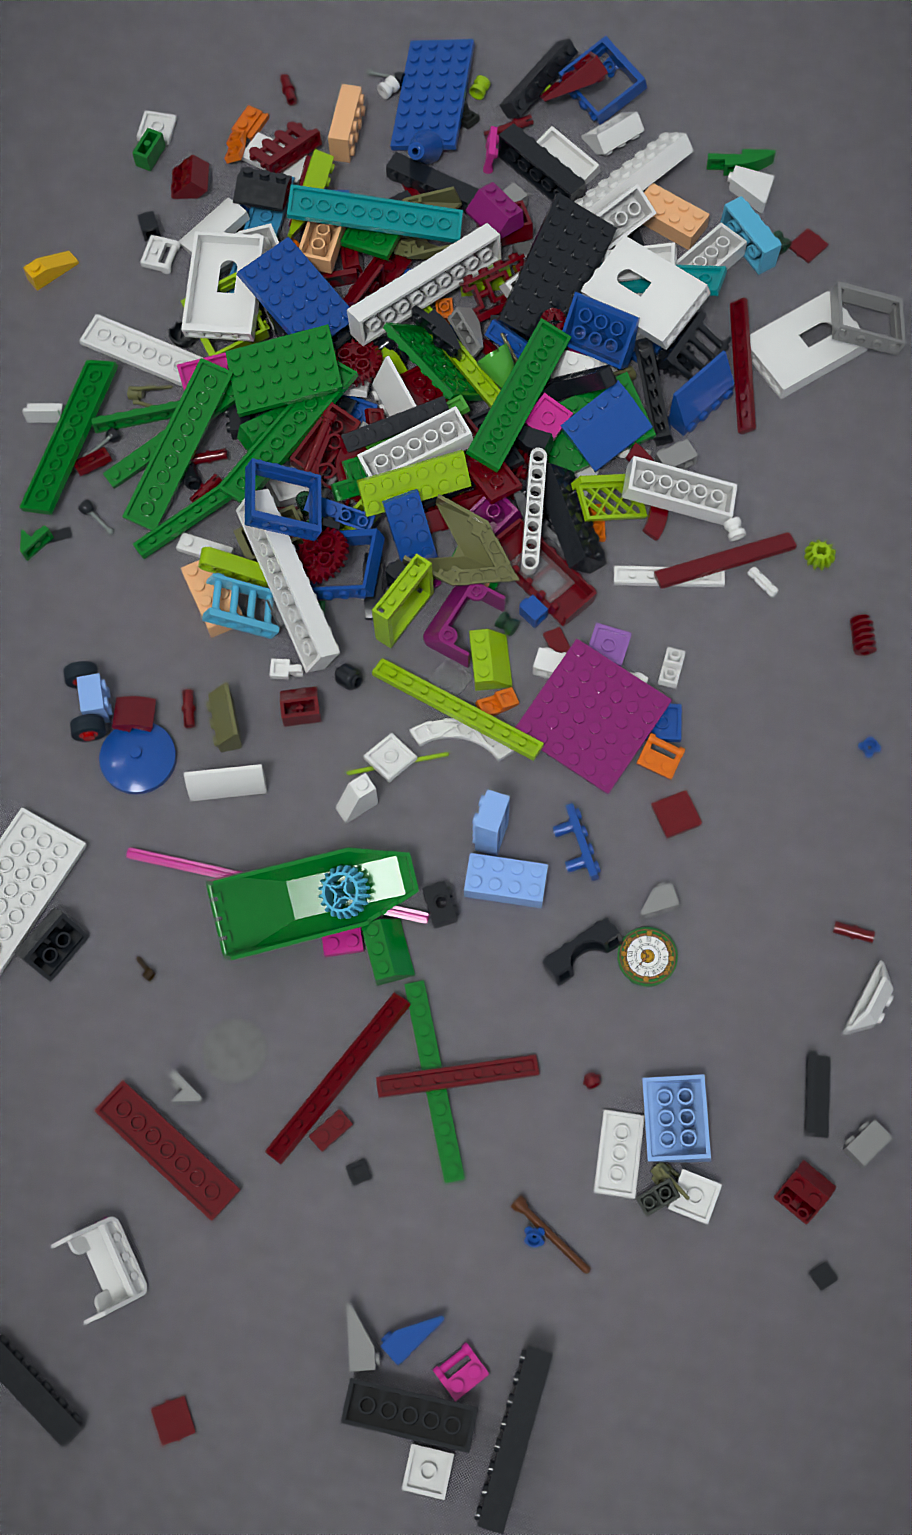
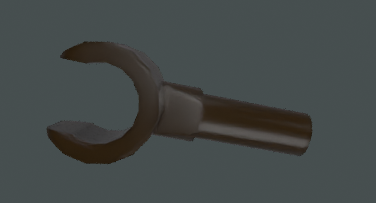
M140 956L136 957L137 962L145 970L141 976L148 982H151L156 975L155 972L144 963Z

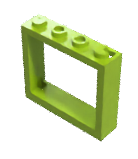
M235 272L220 280L217 292L225 293L235 288L237 273ZM185 299L181 300L183 307L185 306ZM258 308L257 325L260 330L255 332L254 342L237 341L215 352L208 338H200L208 355L213 356L232 349L259 343L270 337L268 334L270 328L266 320L262 321L260 318L262 315L260 309Z
M417 553L372 609L375 637L389 648H392L434 594L432 563ZM419 587L423 589L421 593L417 592ZM381 608L385 611L381 613L378 610Z

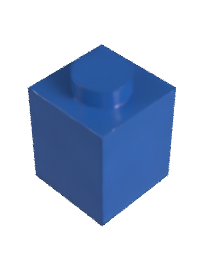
M532 595L521 601L519 614L535 629L548 617V608Z

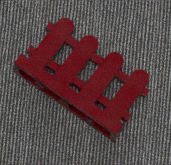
M288 122L287 131L277 130L274 132L275 139L266 138L262 140V148H250L249 158L252 161H258L263 169L266 167V170L269 172L281 173L322 145L320 130L314 128L308 131L303 128L300 122ZM293 134V135H295V136L298 137V138L295 139V138H293V137L290 136V135ZM282 143L283 145H285V147L283 148L278 144ZM268 151V152H270V153L273 154V155H272V156H269V155L266 154L265 152Z

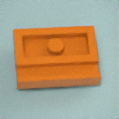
M248 105L231 130L232 132L245 130L246 139L248 138L252 141L269 120V114H265L261 110Z

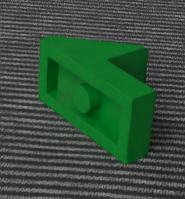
M43 525L32 536L21 529L20 552L26 561H29L54 538L50 529Z

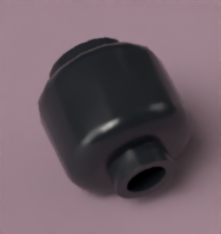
M345 663L336 669L335 682L342 688L352 691L361 686L363 682L362 672L357 667Z

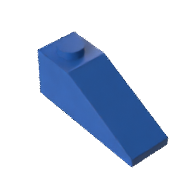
M439 1316L398 1329L394 1333L389 1331L381 1339L383 1342L381 1348L400 1366L445 1321V1318Z

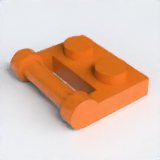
M650 733L636 764L671 780L685 752V748L681 746L678 748ZM655 744L676 755L672 759L651 749V745Z

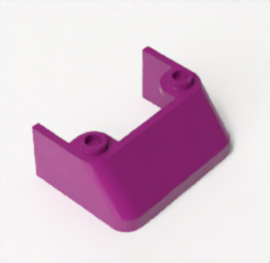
M483 584L455 586L423 634L426 646L467 668L470 666V653L454 645L458 635L457 631L452 628V625L469 599L483 601L502 612L505 611L506 597Z

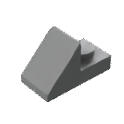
M175 1069L169 1074L172 1079L170 1082L177 1091L182 1089L171 1100L173 1105H198L205 1102Z

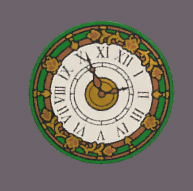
M643 927L631 931L623 938V944L618 949L617 960L620 970L630 982L643 987H654L665 982L673 974L677 965L678 955L674 942L667 934L655 928Z

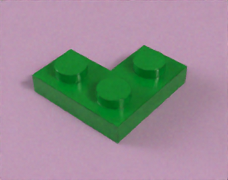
M358 457L342 461L347 479L330 484L336 502L360 495L357 480L367 476Z

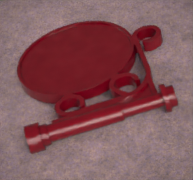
M324 410L321 417L322 424L309 453L304 471L320 475L319 467L328 466L331 469V474L322 478L330 479L336 474L337 481L339 482L347 479L342 461L358 457V454L367 449L364 446L347 452L346 446L339 434L331 433L329 435L330 426H332V423H335L337 415L331 411ZM331 437L338 439L336 447L332 445L327 446ZM326 447L330 450L340 448L336 455L335 467L328 462L320 464ZM321 479V485L332 491L331 486ZM357 495L348 498L344 505L348 506L350 500L357 504L361 500V496Z

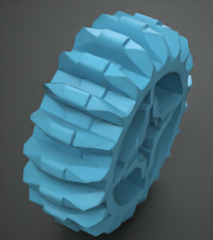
M339 865L337 869L331 868L330 873L324 874L326 879L320 880L323 887L318 888L322 891V894L318 897L323 898L320 904L326 906L324 911L331 912L330 915L332 917L337 916L338 919H343L344 917L350 919L352 916H358V911H364L362 905L369 904L365 898L371 896L366 894V890H369L371 887L365 886L368 879L362 878L363 872H358L356 867L351 868L350 865H345L344 867ZM346 876L341 884H335L339 878ZM348 900H353L350 906L342 908Z

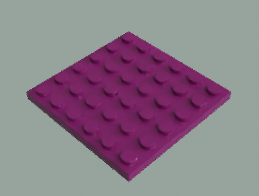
M576 638L515 728L543 742L544 747L541 750L543 753L609 795L671 704L672 699Z

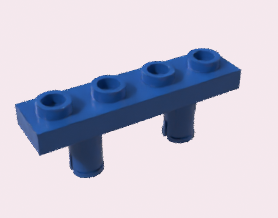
M573 803L565 805L570 819L567 822L553 826V831L556 838L571 832L575 833L582 852L580 857L565 862L567 871L570 873L585 867V869H588L592 881L600 879L598 873L601 870L598 861H593L591 856L595 854L592 844H587L585 838L588 836L585 825L581 826L579 821L582 819L579 808L575 809Z

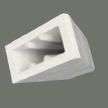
M735 165L734 171L729 173L727 182H730L729 190L738 197L742 196L745 201L749 202L751 207L763 213L775 176Z
M366 773L348 783L335 807L345 823L378 804L376 788Z

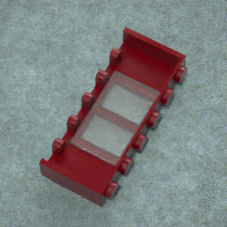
M519 518L496 536L519 578V581L515 582L529 596L534 595L548 608V613L564 627L594 602L597 592L591 584H588L579 572L570 569L567 561L562 559L553 547L546 544L542 537L540 539L537 570L532 575L524 574L521 570L524 521ZM533 544L526 545L529 549L536 548ZM531 561L525 562V565L528 567L534 566Z

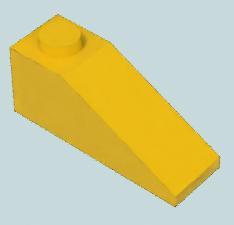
M68 250L36 258L24 266L23 269L28 281L38 291L78 265L79 261Z

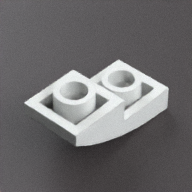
M667 647L658 680L659 685L676 689L686 651Z

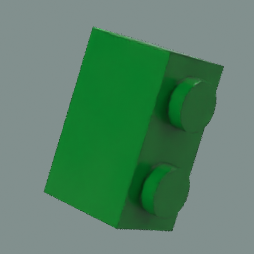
M150 128L146 129L132 152L137 167L151 172L166 147L163 133Z

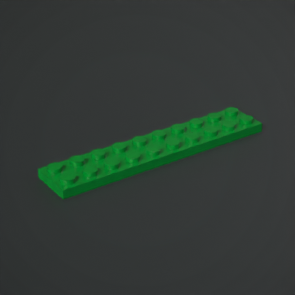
M540 319L465 454L496 473L498 472L569 343L570 335L546 320Z
M200 358L122 516L123 519L150 531L161 524L233 377L232 371Z
M86 360L19 506L22 511L52 515L91 429V419L96 418L118 369L116 362Z
M338 362L343 385L342 391L288 404L217 486L219 491L241 504L245 498V467L252 458L261 459L262 461L283 465L322 416L324 410L328 408L331 402L335 404L357 379V371ZM255 475V491L261 490L270 478Z

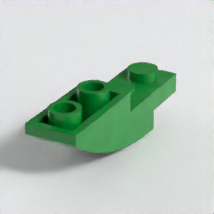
M749 148L742 149L741 154L708 153L706 170H723V176H729L730 171H734L735 165L759 171L774 163L776 150Z

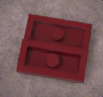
M142 696L117 697L111 728L130 732L132 728L151 732L156 699Z

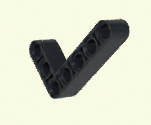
M609 364L557 376L546 383L536 403L544 393L558 402L562 398L609 388L617 383V379Z

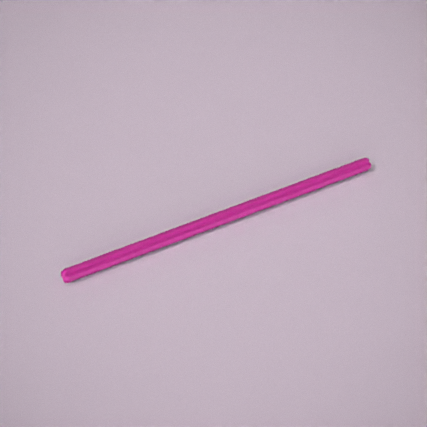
M129 847L126 853L128 859L215 878L242 872ZM397 905L384 914L427 924L429 920L428 912Z

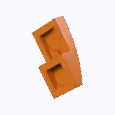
M510 687L496 691L493 696L479 699L475 704L478 709L495 716L519 705V701L513 688Z

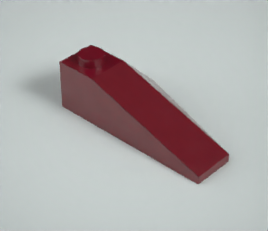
M590 51L573 65L575 68L573 71L571 70L562 75L560 83L559 81L555 82L540 97L543 101H547L596 82L599 83L605 79L608 71L598 56Z

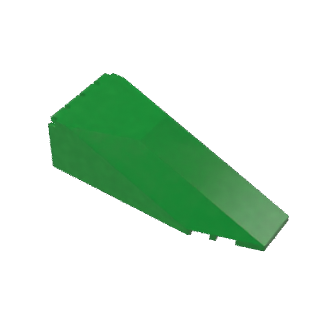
M351 847L206 881L209 898H217V901L210 902L213 917L221 916L222 919L215 921L218 937L226 936L225 940L219 941L224 959L231 961L366 926L379 916L387 913L388 910L397 904L402 903L419 892L410 853ZM339 865L343 867L350 865L351 868L356 867L358 872L364 873L362 878L368 879L365 886L371 887L369 890H366V894L371 896L365 898L369 904L362 905L364 911H358V916H352L350 919L345 917L338 919L337 916L332 917L330 915L331 912L324 911L326 906L320 904L323 898L318 897L322 894V891L318 888L323 887L320 880L326 879L324 874L330 873L331 868L337 869ZM346 876L339 878L335 884H341ZM348 900L342 908L350 906L353 900Z

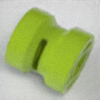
M478 75L474 80V84L469 89L470 95L477 100H482L486 95V91L491 86L490 80L485 76Z

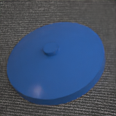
M154 723L151 732L132 728L130 732L114 729L103 742L99 755L100 767L106 780L117 790L135 795L149 793L161 787L172 775L177 759L176 748L170 735L162 727Z

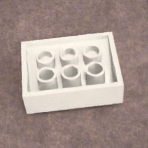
M389 356L385 357L372 383L373 391L371 395L374 401H378L380 404L378 407L383 408L384 415L389 417L415 407L416 404Z

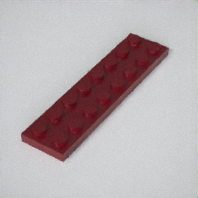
M123 1080L94 1110L211 1222L220 1215L241 1191Z

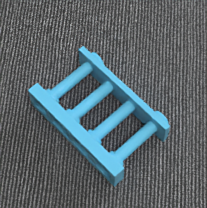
M213 573L206 580V584L214 585L212 607L203 613L202 621L272 639L279 633V626L271 622L273 602L275 600L269 588L229 578L221 573ZM221 588L232 590L229 612L220 609ZM239 593L249 595L247 617L240 616L237 613ZM256 597L266 600L264 622L254 618Z

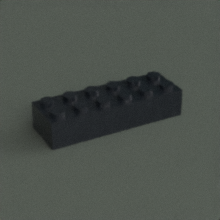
M513 123L499 134V158L549 200L553 201L558 192L572 201L585 196L586 182L584 179L577 176L571 168L566 167L557 157L550 154L545 147L539 145L533 137L528 136L522 128L517 127Z
M550 463L546 466L544 503L568 567L592 574L607 564L605 552L599 543V536L593 528V521L585 522L577 490H572L571 483L576 478L573 471ZM534 474L535 479L541 478L539 474Z
M350 1378L340 1423L469 1453L478 1407Z

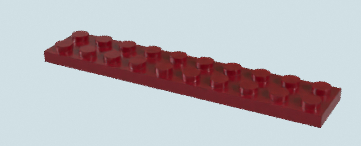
M418 366L400 374L416 406L443 396V392L432 385L430 378L422 374ZM464 414L462 417L474 439L479 429L468 415ZM465 454L470 479L491 505L522 489L521 482L505 462L502 463L496 473Z

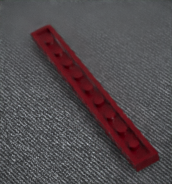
M396 993L392 994L264 1151L268 1156L282 1165L410 1007V1003Z

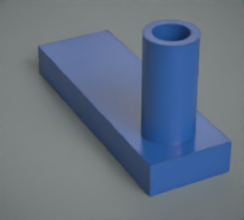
M493 319L484 335L499 346H502L505 343L500 334L504 333L516 357L519 358L527 341L496 319Z

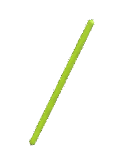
M443 752L417 757L418 760L415 762L446 757L450 753ZM369 766L349 770L345 774L352 775L374 771L375 769Z

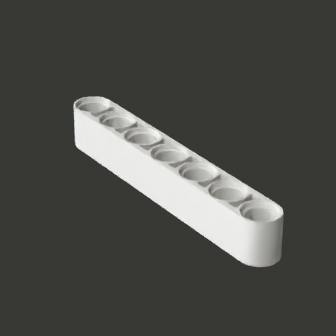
M535 448L531 451L528 466L521 554V570L527 575L534 574L539 563L547 453L542 448ZM538 456L542 458V461H536L534 457ZM539 474L541 478L535 479L532 475ZM537 491L540 495L533 496L531 492ZM534 508L538 513L532 514L529 510ZM534 526L536 527L537 531L532 532L528 529V527ZM533 544L536 548L529 549L526 545ZM531 561L534 566L528 567L525 565V562Z

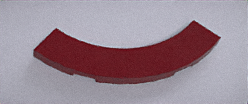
M637 443L632 446L625 457L629 462L633 456L654 461ZM650 505L648 518L642 532L653 540L658 541L666 525L668 510Z

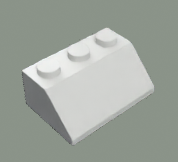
M637 111L621 112L583 134L582 139L596 154L607 156L613 152L614 148L623 147L627 144L626 141L638 138L639 134L645 130Z

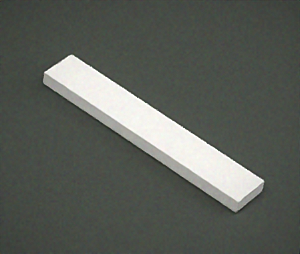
M614 566V585L659 586L654 577V571L667 567ZM725 570L674 586L724 587Z

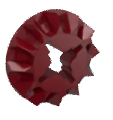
M550 308L543 312L541 318L550 322L554 317L556 321H560L555 327L563 330L566 314L561 309Z

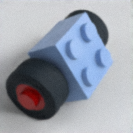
M90 661L72 662L63 669L64 682L66 686L78 689L82 715L70 721L71 737L79 742L99 740L105 736V723L111 722L110 715H113L112 705L109 704L108 698H111L110 689L107 687L106 680H102L95 663Z

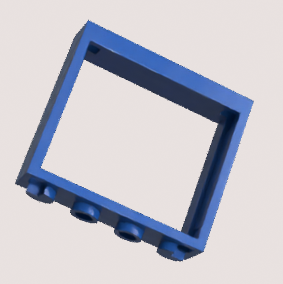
M604 36L558 72L560 83L562 75L571 70L573 71L575 69L573 65L590 51L596 54L598 58L607 53L634 83L599 112L579 90L569 92L573 100L577 99L581 109L588 112L590 119L593 122L596 121L599 125L647 89L646 79L607 36Z
M252 458L245 467L244 525L315 541L322 532L321 475ZM255 475L309 488V523L256 511Z
M377 528L340 531L347 539L346 542L349 546L370 545L363 585L316 587V583L313 584L310 581L312 590L316 594L317 599L325 600L373 597L385 537Z

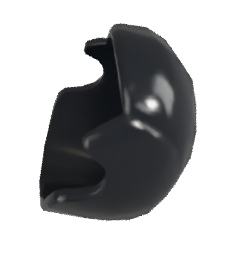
M176 322L174 327L168 330L170 339L180 348L190 346L196 338L185 337L181 330L182 322Z

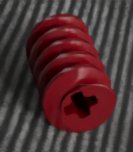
M867 614L856 615L849 620L852 632L851 637L853 639V651L857 656H867L878 651L877 647H873L877 644L873 640L876 635L872 633L875 631V628L872 627L874 621L869 619L870 616Z

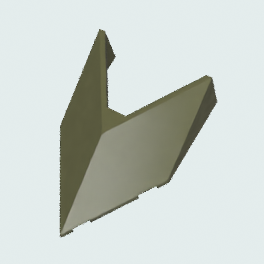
M454 186L406 197L402 200L458 209L462 205V201ZM401 235L392 253L408 259H429L451 244L439 247L428 243V239Z
M439 494L436 506L458 548L453 557L426 559L432 563L433 578L451 586L519 581L489 522ZM405 555L403 563L407 566L412 559Z

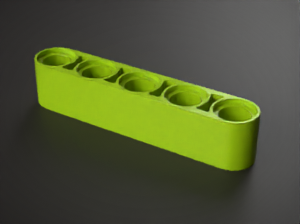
M203 547L201 549L198 564L200 569L211 573H221L229 578L269 588L258 562L212 547Z

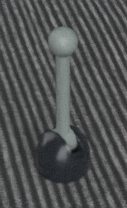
M372 69L367 70V75L369 76L377 75L386 78L389 76L388 74L375 72ZM395 72L392 76L402 86L405 73Z
M111 427L105 433L106 439L89 453L83 454L82 457L98 450L107 442H117L121 439L120 435Z
M89 499L81 502L78 510L84 515H92L107 530V534L112 535L114 533L113 528H109L94 513L93 503Z

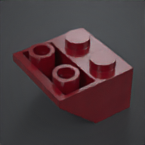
M192 154L187 159H184L180 165L174 167L172 170L171 198L198 199L208 190L209 163Z
M317 686L280 691V710L284 727L321 722Z
M803 1159L773 1198L807 1225L830 1199L837 1187Z

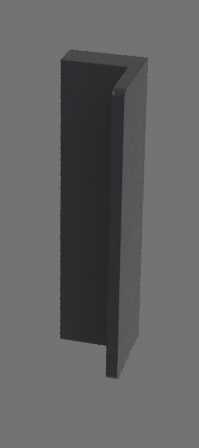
M809 1051L806 1054L803 1136L828 1138L831 1057L817 1055V1051Z

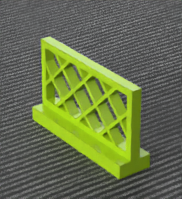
M626 474L579 476L571 483L572 490H577L585 522L643 519L647 517L646 508L643 503L630 500L631 504L628 506L622 501V495L618 498L612 493L616 489L622 494ZM599 490L607 494L605 499L598 494ZM583 491H587L592 495L590 500L584 496ZM609 497L616 502L615 507L607 502ZM594 498L602 503L600 508L592 502ZM634 504L639 508L640 513L632 509ZM619 505L626 510L625 514L617 510ZM589 506L597 512L595 516H590ZM604 506L612 511L610 515L602 511Z

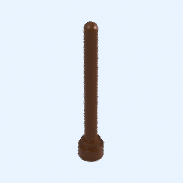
M520 1195L510 1208L515 1212L518 1211L520 1214L523 1213L537 1228H543L545 1230L544 1235L584 1274H589L590 1267L528 1207L527 1200Z

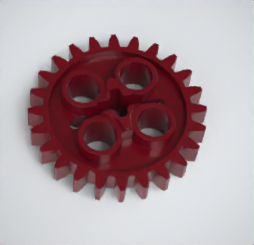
M352 339L351 343L346 342L345 345H342L335 351L338 362L357 371L358 377L352 383L355 384V387H358V383L364 386V381L371 382L370 378L376 377V373H378L383 363L381 350H379L378 346H374V342L362 346L358 341L355 342Z
M322 527V532L315 541L302 538L304 543L298 544L300 550H296V553L303 564L306 576L313 584L316 581L321 584L323 579L328 582L329 576L335 577L334 572L340 573L339 567L345 566L342 562L348 560L345 555L350 552L346 549L349 547V544L346 542L347 539L340 531L329 527L325 530Z

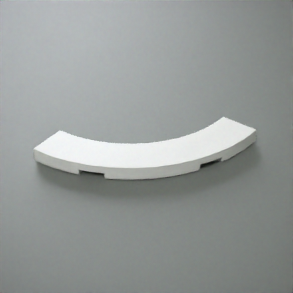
M454 718L428 721L409 730V733L419 747L438 739L458 738L484 747L498 762L514 752V750Z

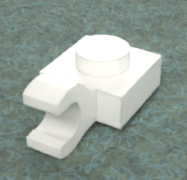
M271 659L270 679L289 680L290 675L303 677L304 669H302V665H291L290 659Z

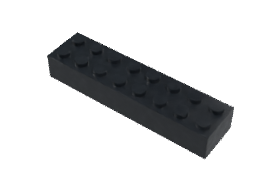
M529 1345L527 1350L522 1349L519 1359L522 1368L520 1372L516 1371L512 1385H515L516 1389L514 1394H509L506 1407L510 1408L508 1416L503 1415L500 1429L504 1430L502 1438L497 1437L494 1451L497 1452L496 1460L490 1461L487 1474L491 1475L489 1484L484 1482L481 1497H484V1502L482 1506L478 1505L474 1520L478 1521V1527L502 1535L504 1533L553 1357L551 1352Z

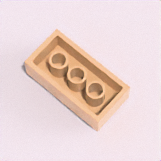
M341 85L328 135L330 155L334 156V161L350 163L351 157L355 156V143H358L359 140L358 130L362 128L361 118L365 116L366 106H363L365 95L362 94L361 86Z
M652 183L644 194L653 206L656 214L643 223V225L687 250L691 249L708 227L710 214Z
M308 221L299 249L318 271L332 274L341 247L340 241L347 227Z
M198 560L181 567V571L202 617L203 613L212 607L214 585L206 584V580L213 573L200 569L198 567ZM221 588L220 609L222 611H230L232 590ZM238 605V607H237V613H238L240 616H243V614H242V612H241V610H240V608H239V605ZM204 621L211 638L232 630L231 628Z

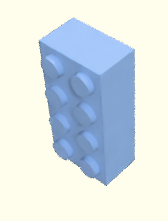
M487 789L486 794L481 795L478 804L480 806L479 811L473 817L472 843H475L476 851L497 857L509 824L510 796Z
M470 853L464 897L542 908L548 864Z

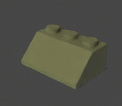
M225 682L208 694L209 701H206L208 713H212V718L209 719L211 730L215 729L216 734L212 736L215 747L218 746L220 753L243 748L233 696L228 682Z

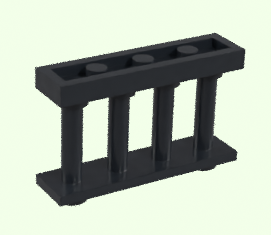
M701 310L691 318L658 366L663 370L668 366H673L689 381L693 375L677 361L678 354H682L700 371L723 350L725 352L728 350V344L732 338L729 336L721 341L704 325L702 320L706 314ZM695 330L702 332L717 346L713 353L695 337ZM687 342H691L709 359L705 365L686 349L687 346L685 344Z

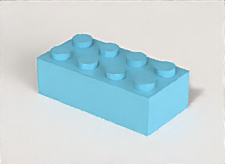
M742 196L725 204L720 223H723L747 241L743 257L758 275L775 267L782 245L780 240L774 236L770 228L761 220L759 214L755 213L749 202L745 201Z

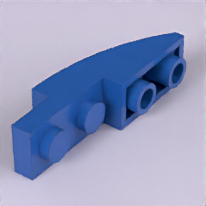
M309 495L304 507V511L309 512ZM321 497V517L335 518V521L355 529H372L375 515L366 517L365 513L361 510Z

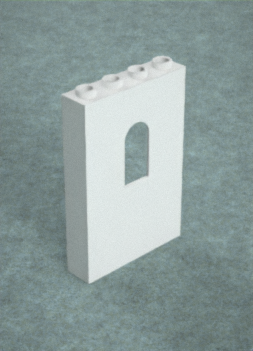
M207 230L195 231L181 328L185 337L254 342L259 300L237 275L234 293L217 291L222 264L227 261H233L237 264L238 272L266 252L267 242L264 235L258 233L249 235L241 232L233 234L224 231L216 233Z
M625 235L616 243L613 251L605 257L602 265L595 270L591 279L584 284L581 290L582 294L640 317L637 332L666 350L711 294L707 284ZM631 270L651 282L642 296L637 295L618 283L617 278L622 271Z
M829 291L750 334L752 364L780 399L866 352L868 349L832 339V335L811 347H808L799 335L820 323H828L832 326ZM842 307L843 325L860 329L858 323Z

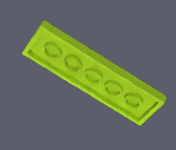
M462 449L357 480L366 517L385 512L382 501L414 489L418 490L420 499L423 501L437 497L439 494L443 495L471 486L465 454Z

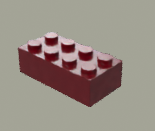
M333 402L326 409L337 415L335 423H332V426H330L329 435L337 433L341 436L344 433L359 428L361 425L358 419ZM321 417L289 458L292 467L304 471L309 453L322 424ZM331 437L327 446L332 445L336 447L338 439ZM326 447L320 464L328 462L335 466L336 455L340 448L330 450ZM328 466L319 467V474L323 481L325 479L322 477L327 476L331 471Z

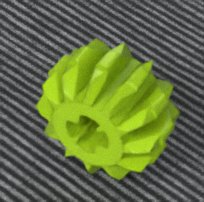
M819 538L816 542L811 541L804 551L806 553L804 560H808L807 566L813 565V570L819 567L821 571L824 567L829 568L831 563L835 561L836 550L832 549L833 543L827 545V540L821 542Z

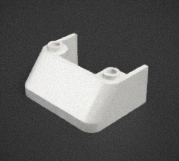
M115 1217L103 1219L50 1245L53 1249L67 1242L74 1254L81 1255L86 1252L103 1292L97 1294L94 1300L98 1314L84 1320V1325L142 1297L147 1292L145 1278L123 1228Z

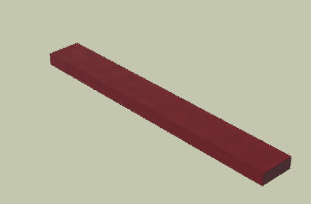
M745 297L730 303L737 429L741 435L756 430L748 299Z
M786 532L654 571V577L660 589L795 550L797 544L790 532Z
M535 1054L379 1076L375 1080L378 1099L534 1077L539 1076L540 1073Z

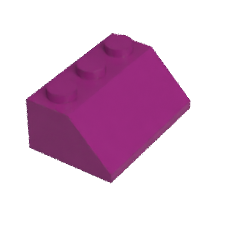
M494 182L480 188L466 209V213L480 227L488 223L500 234V239L524 226L523 210Z

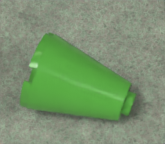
M507 343L477 362V365L500 389H502L515 365Z

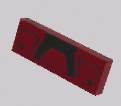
M356 268L333 271L332 274H321L332 287L355 284L358 280Z

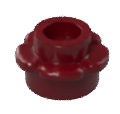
M591 1072L584 1076L585 1080L582 1083L586 1086L587 1090L594 1089L602 1083L601 1075Z

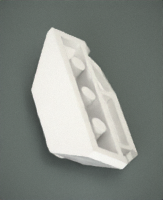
M564 350L550 377L552 379L557 376L608 364L590 356ZM611 366L613 372L618 371L617 369Z
M880 960L876 965L842 1034L848 1035L873 1028L876 1023L880 1024L885 1016V1013L882 1011L885 1006H890L894 998L891 995L894 988L883 961Z

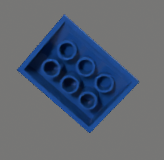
M576 291L562 330L571 336L566 347L618 369L627 368L634 351L640 317Z
M724 350L673 394L669 414L670 425L682 436L688 432L691 433L700 421H705L710 412L716 411L724 400L730 399L734 393L735 383L727 354Z
M619 380L560 425L563 434L595 473L653 428Z

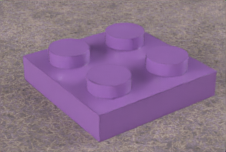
M596 623L589 647L622 667L632 633Z

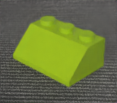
M490 629L470 630L469 642L475 691L512 687L506 635Z

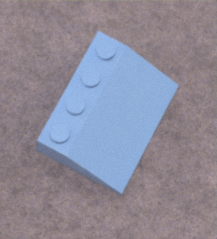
M705 1075L642 1078L648 1162H711Z

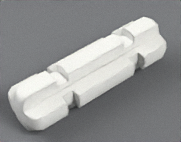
M752 567L747 574L752 579L754 578V581L764 591L766 590L770 597H774L779 591L775 585L772 586V583L762 573L760 574L756 567Z

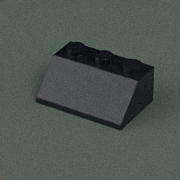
M242 167L237 176L233 203L283 212L289 200L292 176L284 173H273L267 170H257L251 167Z
M53 908L18 948L15 954L51 982L90 936L63 912Z

